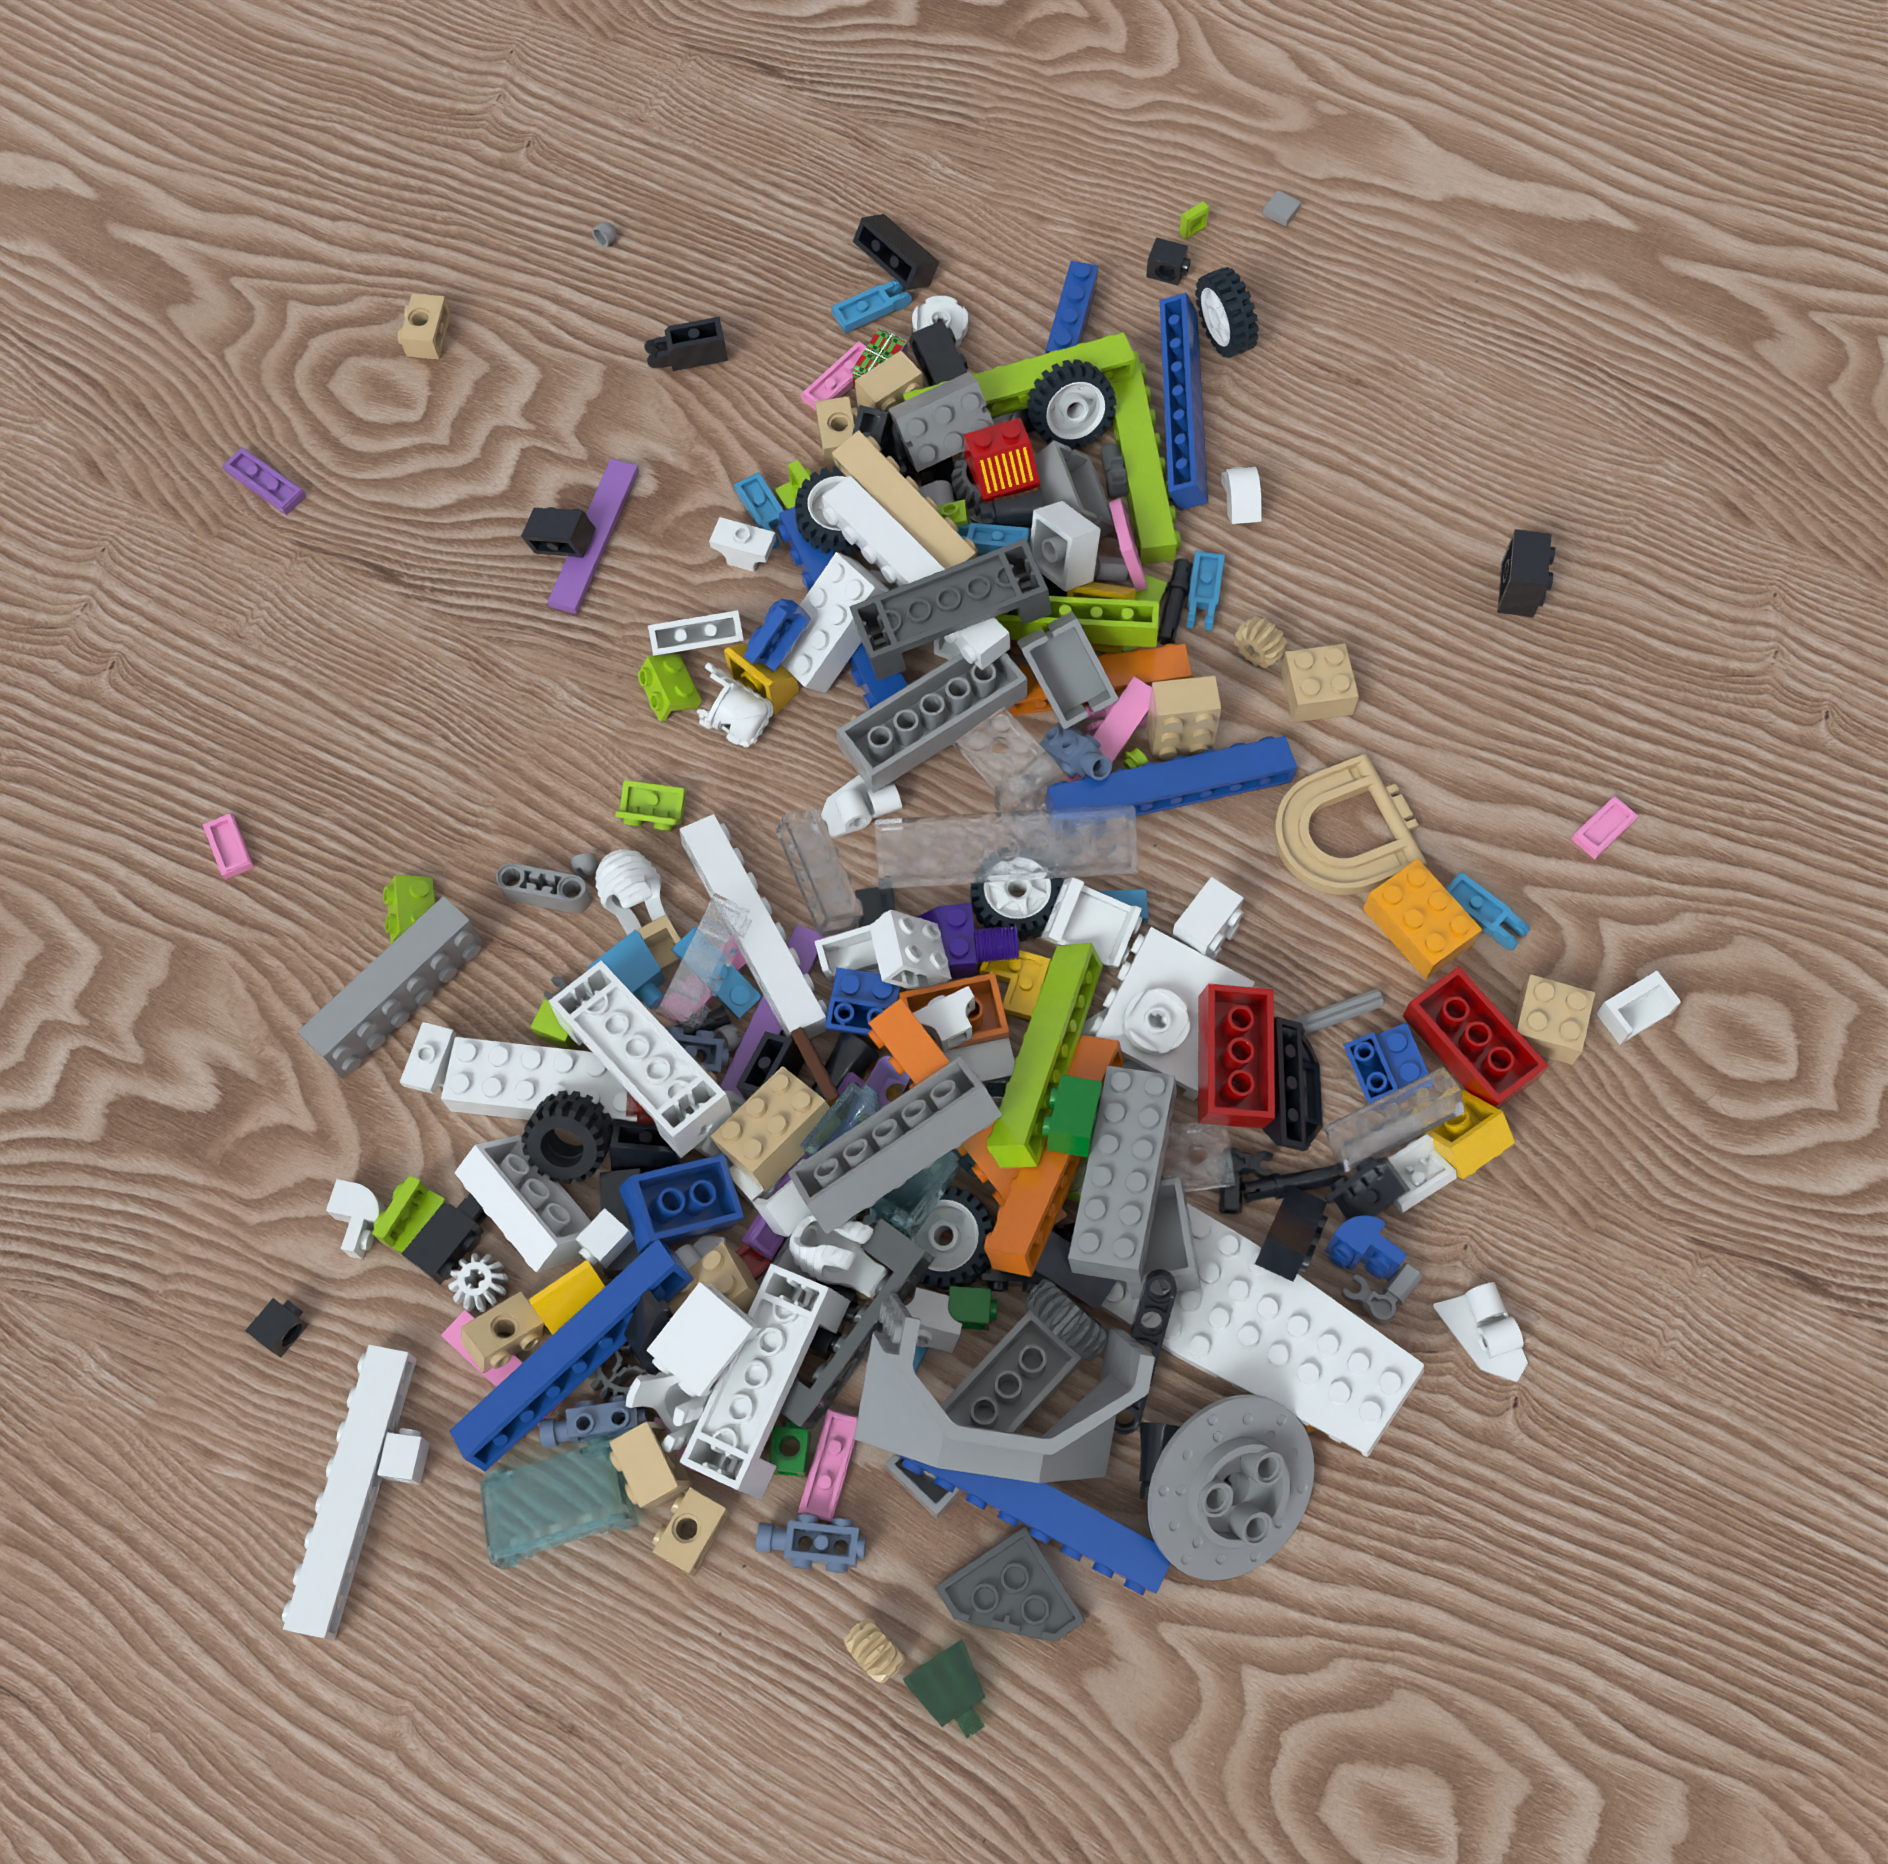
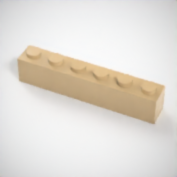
M858 430L831 453L838 469L846 477L851 476L945 569L977 557L978 549L968 537L964 540L957 533L959 530L955 523L949 517L945 519L941 517L935 502L928 496L924 499L920 495L918 485L910 476L904 478L899 473L900 467L891 456L885 458L879 452L881 448L873 437L869 436L866 438Z

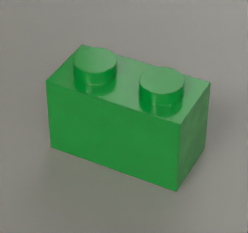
M1061 1074L1059 1087H1052L1049 1107L1053 1108L1052 1116L1045 1115L1042 1135L1048 1136L1047 1150L1088 1158L1101 1099V1081Z

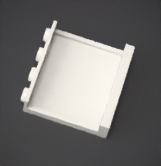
M1151 927L1145 936L1141 934L1137 936L1130 950L1135 955L1131 963L1125 961L1117 975L1121 983L1117 990L1111 988L1103 1003L1107 1010L1103 1018L1100 1016L1096 1017L1089 1033L1093 1037L1118 1040L1125 1058L1152 1072L1175 1075L1176 1085L1184 1088L1182 1095L1194 1101L1198 1097V996L1208 983L1253 987L1255 982ZM1156 988H1164L1177 994L1186 1004L1188 1009L1186 1012L1190 1021V1031L1184 1042L1174 1051L1166 1053L1161 1057L1140 1051L1132 1045L1122 1031L1123 1014L1131 999L1141 991L1155 990ZM1157 1014L1155 1017L1149 1015L1148 1019L1151 1021L1153 1028H1164V1025L1161 1023L1163 1018L1161 1015Z

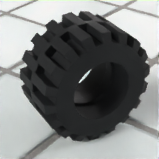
M565 1090L559 1091L557 1096L554 1094L547 1096L545 1101H541L524 1128L525 1132L522 1135L521 1142L525 1143L522 1148L524 1155L530 1156L527 1162L531 1167L536 1165L539 1168L537 1173L542 1177L544 1174L550 1176L549 1180L554 1182L562 1179L563 1184H571L572 1180L575 1179L578 1183L584 1181L586 1176L591 1177L594 1175L597 1169L600 1168L610 1149L614 1125H609L612 1120L610 1114L602 1112L604 1106L600 1102L598 1104L592 1102L594 1097L588 1094L585 1098L581 1097L579 1091H573L571 1095H568ZM563 1128L572 1131L580 1138L583 1145L575 1146L563 1142L556 1135L554 1129Z

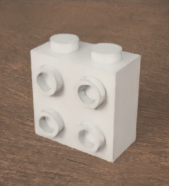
M890 909L869 926L883 982L914 990L946 983L951 979L948 960L937 923Z

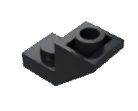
M649 1289L642 1294L624 1332V1336L647 1374L653 1375L659 1369L652 1363L654 1357L646 1350L669 1322V1318L674 1315L664 1298L657 1301Z

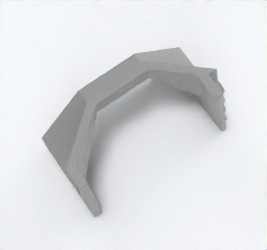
M890 1292L888 1302L882 1301L879 1322L883 1323V1332H873L854 1435L855 1440L940 1469L1034 1483L1106 1477L1116 1415L1149 1394L1155 1359L1154 1355L1123 1329L1109 1327L1108 1343L1105 1348L1099 1384L1040 1437L960 1425L952 1421L913 1369L921 1319L911 1316L897 1293Z

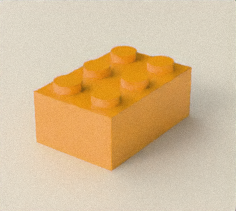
M1416 859L1370 892L1363 907V910L1425 980L1473 946L1482 931V928L1419 859Z

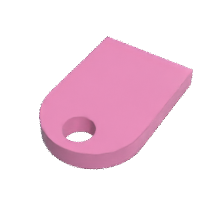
M1122 499L1110 501V510L1121 553L1133 585L1136 588V592L1147 589L1136 541Z

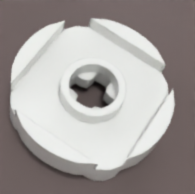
M933 296L926 299L925 304L921 305L920 308L917 306L912 314L913 332L937 323L938 319H943L946 327H950L955 335V347L961 345L962 339L968 331V313L964 306L962 309L957 304V300L948 296Z
M1164 988L1144 990L1136 994L1126 1006L1123 1014L1122 1031L1137 1049L1144 1053L1161 1057L1177 1049L1187 1038L1190 1031V1021L1186 1012L1188 1009L1184 1001L1170 990ZM1157 1014L1163 1017L1161 1023L1164 1025V1028H1153L1151 1021L1148 1019L1149 1015L1151 1017H1155Z

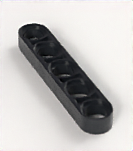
M1164 1269L1151 1271L1147 1275L1130 1331V1336L1138 1343L1149 1346L1152 1349V1355L1155 1356L1150 1387L1177 1293L1174 1276ZM1164 1279L1170 1283L1171 1288L1164 1295H1156L1151 1291L1150 1286L1155 1280ZM1148 1312L1158 1313L1161 1316V1322L1157 1327L1148 1328L1141 1322L1143 1315ZM1148 1394L1125 1408L1134 1413V1419L1127 1424H1121L1115 1420V1432L1127 1435L1138 1429Z

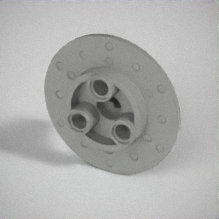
M1249 1394L1218 1400L1190 1417L1176 1431L1162 1451L1149 1487V1526L1153 1539L1163 1556L1177 1569L1192 1577L1204 1580H1225L1254 1570L1276 1554L1288 1541L1300 1523L1313 1487L1314 1455L1309 1436L1303 1424L1289 1409L1277 1401Z

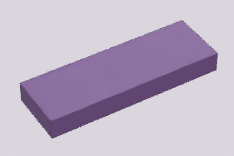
M243 447L222 466L226 473L286 516L306 497L304 490Z

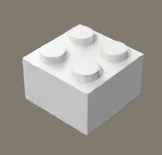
M1063 501L1034 510L1029 547L1040 572L1064 591L1093 582L1101 529Z
M1211 877L1175 923L1172 938L1216 961L1222 951L1220 946L1225 938L1231 940L1240 927L1238 922L1244 914V911L1241 910L1244 898Z

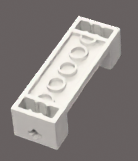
M602 961L598 962L549 1000L559 1025L578 1045L584 1042L654 1119L660 1136L680 1158L718 1129L733 1114L726 1093Z
M770 1264L747 1314L762 1327V1330L754 1339H748L718 1377L679 1463L740 1492L762 1500L776 1465L759 1457L818 1326L836 1333L850 1301L829 1287Z

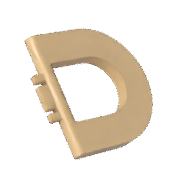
M1367 754L1357 756L1303 778L1291 787L1279 805L1274 824V841L1280 859L1298 880L1318 891L1335 895L1358 894L1379 887L1416 859H1419L1425 867L1427 866L1424 856L1410 831L1417 829L1419 824L1416 819L1405 821L1412 818L1413 814L1402 794L1392 797V795L1399 793L1398 786L1396 784L1388 787L1384 786ZM1370 791L1396 841L1351 858H1337L1321 851L1314 844L1309 833V821L1314 814L1325 807Z

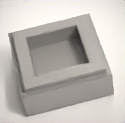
M1277 190L1264 207L1263 216L1286 227L1299 211L1301 201Z

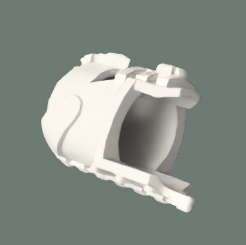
M708 662L705 668L712 673L710 677L725 687L720 692L710 711L704 709L697 710L700 719L699 723L707 729H712L713 727L718 731H726L728 733L726 738L735 745L739 744L743 747H749L751 744H755L758 736L762 734L763 729L767 726L769 718L773 715L771 701L763 698L759 693L753 692L751 688L745 687L741 682L734 680L733 677L728 674L726 675L722 670L715 668Z

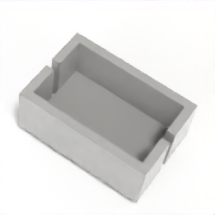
M966 372L888 409L897 432L901 436L900 439L908 459L917 472L964 451V434L994 425L989 410L985 407L987 405L978 381L970 372Z
M1052 441L1034 456L1044 507L1060 501L1065 502L1101 529L1099 541L1115 530L1109 504L1090 456L1076 450L1071 451L1070 447L1057 441Z
M1072 611L1047 624L1049 631L1044 632L1040 628L1017 641L1063 729L1089 716L1082 703L1087 701L1093 712L1096 713L1119 700L1085 632Z
M1180 1177L1160 1180L1141 1284L1126 1282L1132 1300L1140 1299L1147 1275L1157 1269H1164L1174 1276L1177 1292L1201 1288L1186 1195ZM1158 1279L1151 1284L1150 1289L1156 1295H1163L1162 1288L1168 1287L1170 1290L1171 1285L1164 1279Z

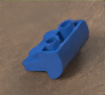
M780 599V601L775 602L770 607L763 626L758 627L753 632L747 644L748 648L744 657L752 664H765L774 672L777 671L810 623L811 617L793 600Z
M836 967L825 1026L826 1030L869 1036L868 1032L872 1030V1027L868 1023L898 1000L900 986L883 982L879 973Z
M1407 1022L1377 1035L1372 1032L1343 1044L1370 1107H1383L1403 1101V1097L1434 1085Z
M1357 1216L1345 1221L1334 1233L1324 1252L1329 1254V1260L1341 1269L1347 1267L1353 1271L1360 1261L1365 1264L1364 1268L1369 1274L1378 1279L1384 1278L1387 1281L1390 1280L1408 1255L1379 1234L1386 1222L1373 1216Z

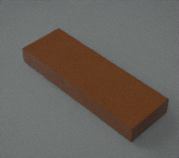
M801 1027L793 1030L790 1033L829 1107L837 1119L847 1115L848 1109L805 1030Z

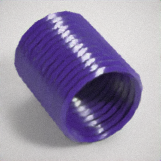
M1015 925L1010 927L978 928V930L975 928V948L978 963L1019 959L1018 935Z

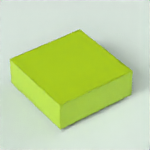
M1204 201L1181 214L1179 234L1184 239L1207 227L1209 206Z

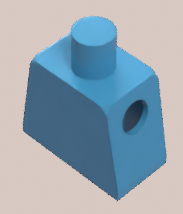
M636 929L588 966V969H591L598 962L602 961L640 1002L643 1001L650 1010L658 1008L665 1001V996L658 989L665 982L663 973Z

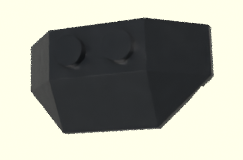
M1274 1017L1275 1119L1262 1130L1277 1146L1306 1151L1323 1127L1320 1064L1311 1043L1304 1035L1305 1029L1303 1024L1281 1017Z

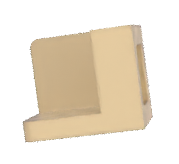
M666 914L638 929L639 934L661 971L681 961L671 951L681 939Z

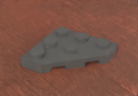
M1026 1527L935 1587L956 1621L1054 1643L1085 1622V1619L1032 1536L1029 1535Z

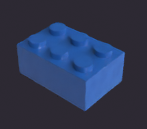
M724 1154L633 1175L619 1187L638 1252L645 1251L657 1239L661 1240L665 1245L731 1229L744 1218Z

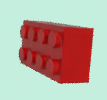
M1460 966L1410 1001L1402 1016L1470 1094L1497 1109H1500L1537 1081L1549 1066Z
M1208 983L1198 996V1124L1264 1129L1275 1119L1274 989Z

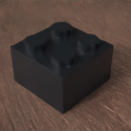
M1519 529L1514 530L1501 562L1497 613L1534 617L1538 606L1543 607L1546 590L1550 591L1553 583V572H1549V565L1553 564L1555 557V547L1551 546L1552 534Z

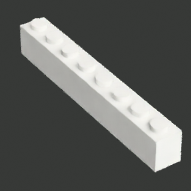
M851 476L822 496L824 504L823 515L826 520L833 526L836 524L842 530L845 539L851 545L856 544L861 549L864 558L870 564L875 563L880 568L883 577L890 584L894 582L898 587L945 570ZM994 617L944 636L947 642H954L960 648V652L970 664L974 662L981 670L1010 649L1009 632Z
M713 814L680 828L683 848L738 946L785 1036L793 1039L790 1032L799 1027L805 1030L809 1038L827 1031L825 1026L828 1009L822 999L817 1001L813 994L815 988L810 976L807 973L803 975L799 969L800 960L793 947L788 949L784 942L786 940L785 932L779 922L774 924L770 916L772 910L765 897L760 898L756 891L758 890V884L752 872L746 873L742 865H745L743 856L737 847L732 848L729 842L731 836L724 823L719 824Z
M368 1345L367 1352L363 1353L358 1363V1373L360 1374L356 1387L351 1389L347 1400L348 1415L346 1421L340 1424L337 1432L338 1448L335 1457L332 1456L327 1465L326 1477L328 1481L325 1491L319 1494L316 1501L315 1511L318 1513L314 1527L308 1530L305 1538L304 1547L307 1550L303 1564L300 1563L294 1574L293 1583L296 1587L292 1600L286 1603L283 1610L282 1621L285 1622L283 1630L335 1641L382 1481V1477L377 1474L387 1432L396 1433L417 1359L409 1352Z

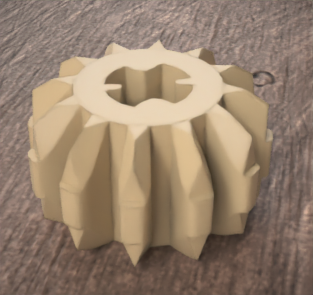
M1254 616L1240 625L1235 634L1234 644L1238 647L1237 652L1243 654L1245 660H1250L1254 666L1260 665L1263 668H1267L1269 665L1278 662L1286 650L1287 640L1282 637L1284 632L1278 630L1276 623L1271 624L1266 617L1261 619L1258 616Z
M864 1618L860 1623L857 1622L849 1630L850 1633L844 1638L847 1650L867 1674L877 1682L884 1683L890 1677L892 1678L905 1663L902 1651L875 1620Z

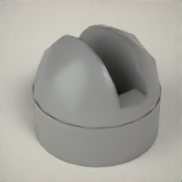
M602 222L592 229V235L600 246L607 247L616 239V229L611 223Z
M585 853L570 859L572 869L577 876L584 879L595 874L597 870L595 854Z
M724 1025L714 1030L716 1033L715 1038L724 1039L723 1047L728 1048L729 1052L738 1047L742 1040V1036H738L736 1033L739 1029L733 1025Z

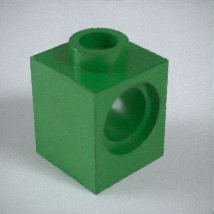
M950 1286L948 1311L955 1321L962 1323L961 1329L989 1330V1321H996L998 1300L991 1299V1289Z
M788 1421L783 1422V1427L774 1426L769 1463L776 1465L773 1474L807 1478L812 1437L809 1429L800 1428L794 1422ZM789 1440H796L800 1443L798 1453L792 1457L784 1456L782 1454L784 1443Z

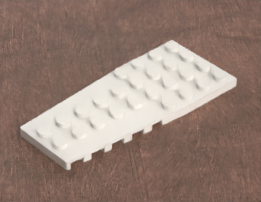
M1187 1203L1201 1288L1176 1293L1162 1348L1216 1378L1218 1376L1230 1382L1232 1387L1244 1393L1249 1392L1252 1395H1259L1277 1401L1289 1409L1301 1423L1306 1426L1311 1425L1327 1433L1329 1438L1339 1443L1344 1442L1361 1451L1363 1456L1368 1457L1424 1373V1364L1297 1274L1294 1282L1256 1265L1255 1262L1261 1247ZM1117 1280L1100 1308L1132 1328L1139 1299L1132 1300L1126 1281ZM1168 1287L1162 1288L1163 1295L1169 1292ZM1148 1312L1143 1315L1141 1322L1148 1328H1154L1160 1324L1161 1316L1155 1312Z

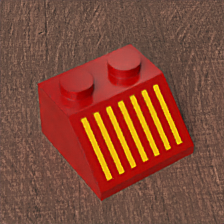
M1021 418L964 434V457L982 501H991L996 497L1008 496L1040 486L1031 441Z

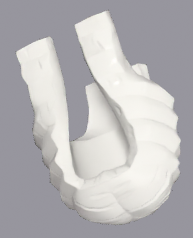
M628 849L612 851L602 859L595 877L598 896L601 899L600 902L603 908L618 918L627 936L635 929L638 931L641 928L637 917L630 907L645 901L652 921L665 914L670 920L660 900L661 876L657 873L656 868L652 867L651 861L645 859L644 855H641L639 852Z
M809 1215L800 1221L790 1237L789 1249L794 1257L795 1264L801 1267L802 1272H807L810 1277H814L825 1284L841 1285L847 1288L853 1287L871 1298L875 1294L874 1291L884 1276L888 1275L890 1270L874 1262L865 1254L861 1245L871 1238L873 1229L868 1225L855 1222L852 1218L842 1227L826 1234L815 1217Z
M659 1372L656 1376L651 1374L639 1375L630 1386L626 1397V1407L644 1406L657 1411L667 1428L672 1432L661 1444L663 1451L670 1453L672 1450H679L682 1446L688 1445L710 1395L703 1397L688 1395L678 1385L681 1380L671 1372L669 1374ZM717 1380L711 1386L712 1389L714 1388Z

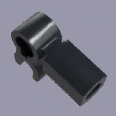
M1228 1148L1223 1151L1218 1163L1219 1171L1224 1175L1220 1177L1219 1186L1220 1213L1232 1215L1242 1213L1243 1179L1239 1175L1248 1176V1173H1253L1260 1179L1269 1178L1273 1174V1170L1261 1168L1259 1162L1271 1161L1273 1153L1262 1151L1255 1156H1251L1249 1152H1241L1236 1148Z

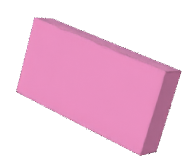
M1614 795L1572 836L1571 840L1595 860L1636 821L1638 815Z
M232 812L203 824L219 870L225 880L255 867L237 820Z

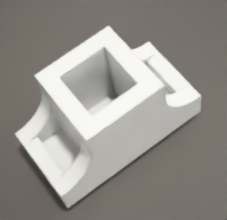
M719 517L709 543L710 548L719 551L725 556L727 565L755 572L759 562H767L776 541L775 532Z
M969 986L947 997L944 995L935 997L928 1003V1006L914 1012L913 1015L929 1036L935 1039L942 1051L945 1052L973 1038L972 1026L967 1017L975 1009V997Z
M422 1022L400 1079L402 1086L434 1094L438 1086L444 1087L456 1036L453 1029Z
M916 1287L911 1302L905 1306L912 1317L921 1319L916 1346L953 1352L960 1336L962 1323L955 1321L949 1314L948 1295Z

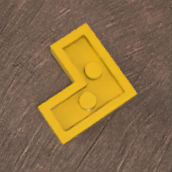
M1019 950L1018 960L1007 959L1006 961L982 962L980 975L995 972L997 980L1008 982V989L1003 1001L1004 1012L1031 1021L1032 1010L1038 1001L1040 988L1045 981L1051 959Z

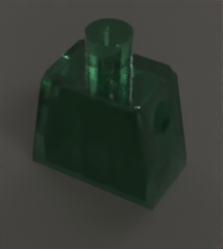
M962 1639L903 1678L906 1686L942 1728L955 1720L966 1739H968L985 1727L974 1707L984 1701L986 1697Z

